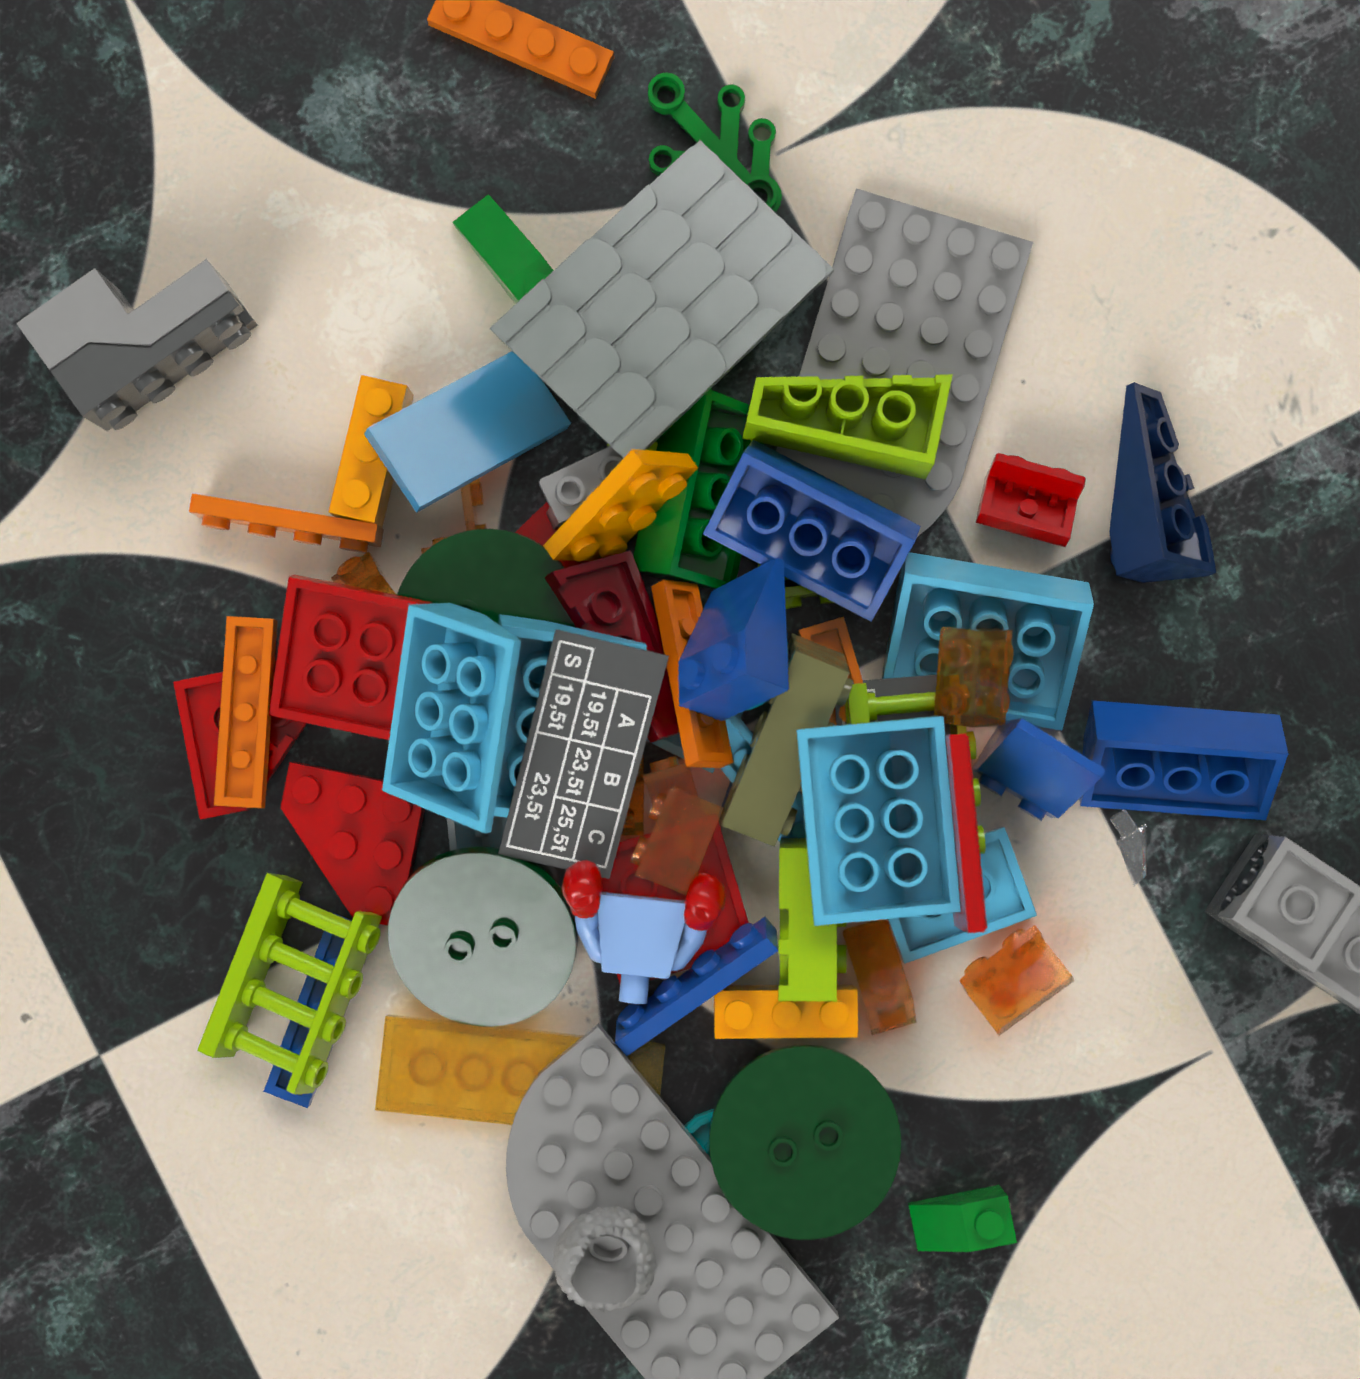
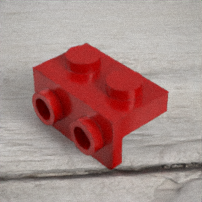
M997 453L984 480L975 523L1066 547L1071 538L1077 501L1085 487L1086 478L1073 474L1063 468H1051L1026 461L1019 456Z

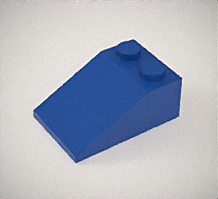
M776 557L711 591L678 662L679 706L723 721L789 691L784 560Z
M1023 718L1001 721L972 767V770L981 775L979 778L980 785L1001 797L1005 790L1021 799L1017 806L1018 808L1040 821L1043 820L1045 815L1050 818H1060L1102 778L1106 771L1100 765Z

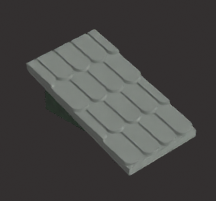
M699 140L650 185L648 184L597 233L580 245L551 274L534 286L489 329L624 459L632 449L647 450L820 286L834 272V269L784 219L778 216L747 184L726 166L714 152Z

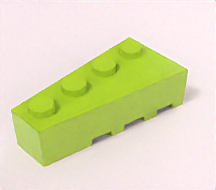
M953 374L935 375L934 378H912V375H892V378L863 379V376H845L844 379H819V376L756 377L742 439L751 441L754 439L760 443L926 480L935 463Z

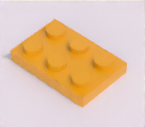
M632 449L543 545L553 560L593 561L625 552L627 549L626 543L639 530L648 527L656 519V512L663 504L685 489L687 485L686 480L698 469L697 465L688 453Z

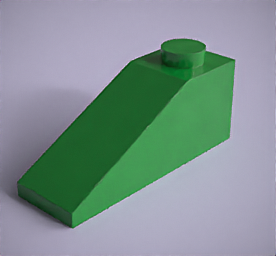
M489 194L452 222L515 304L542 279H545L554 271L540 252Z

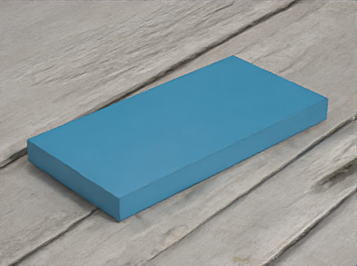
M511 351L366 429L364 435L417 513L565 431L571 422L543 380Z

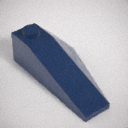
M1135 382L1126 385L1109 530L1112 545L1110 556L1116 570V576L1145 583L1216 574L1207 522L1204 515L1195 516L1187 491L1194 489L1190 474L1184 475L1173 454L1178 450L1179 443L1162 394L1157 390Z

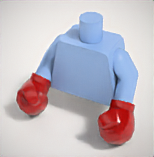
M589 860L578 861L568 867L562 883L563 895L575 916L576 931L589 958L597 963H601L602 972L621 974L619 1001L625 1003L647 1004L650 977L669 979L671 971L684 969L703 945L707 930L725 907L724 884L715 875L709 873H699L694 876L688 887L685 900L602 892V878L599 867Z

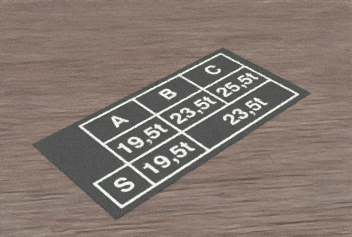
M555 629L498 855L567 869L578 861L589 860L599 867L601 877L610 879L666 669L668 655Z

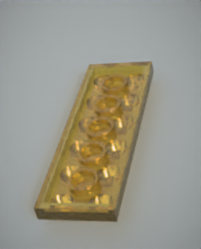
M388 1014L385 1016L375 1110L512 1125L520 1102L533 1079L545 1066L583 1035L502 1026L482 1027L455 1021ZM647 1042L629 1054L627 1058L660 1096L665 1044Z

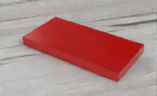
M966 733L945 735L961 912L953 913L954 926L966 933L985 932L987 920L969 736Z

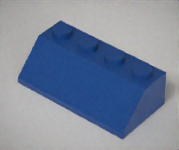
M753 439L743 452L703 535L761 565L776 557L784 560V577L872 622L914 545L921 526Z
M1092 700L1084 732L1083 756L1100 765L1106 771L1102 778L1080 798V806L1266 820L1288 757L1280 715Z

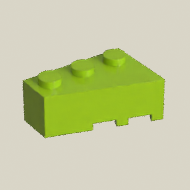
M781 838L779 847L780 983L778 986V1001L837 1002V973H846L847 945H837V927H847V923L814 925L806 838Z

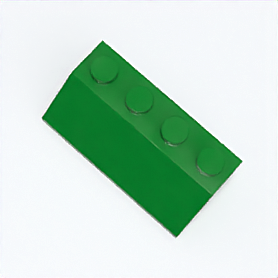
M710 389L657 440L658 446L656 451L688 453L698 469L686 480L687 485L685 489L677 496L668 499L656 512V519L648 527L639 530L633 556L639 573L663 580L698 584V587L712 590L737 578L742 554L703 535L743 452L752 442L751 440L742 439L749 404Z

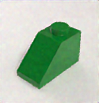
M1000 1185L908 1203L918 1251L974 1252L1017 1243L1008 1195Z

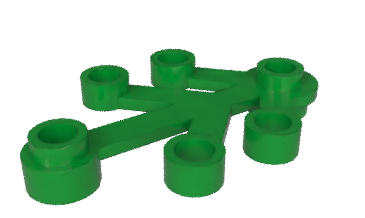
M672 73L656 75L648 86V101L652 109L663 115L670 114L696 143L701 140L754 192L764 193L767 197L766 204L776 213L781 205L782 193L778 183L769 176L770 147L773 145L776 136L774 124L768 119L760 118L753 121L749 127L748 141L753 147L750 174L737 159L739 117L745 105L744 91L734 84L726 85L719 91L717 98L718 109L721 112L719 139L684 101L685 88L682 80ZM665 90L671 91L675 95V99L671 103H662L658 99L659 93ZM728 94H734L739 98L740 102L735 107H728L724 104L723 98ZM758 128H766L771 136L765 141H759L754 137L753 132ZM666 145L655 147L649 155L651 171L655 175L660 176L669 167L660 168L654 163L658 155L665 154L669 156L672 164L685 151H676Z

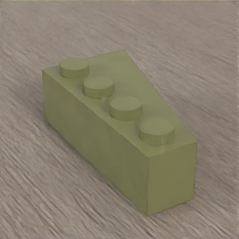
M793 633L787 645L788 650L791 652V660L788 665L789 691L769 699L768 703L772 704L769 712L763 711L759 716L750 742V746L753 747L750 755H744L721 812V826L775 847L780 834L785 836L789 834L797 815V809L792 808L798 791L802 792L796 730L834 726V723L829 722L836 704L844 706L853 686V680L848 678L850 672L844 654Z

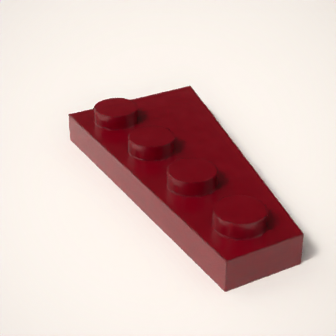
M631 550L552 571L544 577L576 628L646 643V651L664 655L658 620ZM667 666L647 736L650 743L680 734Z

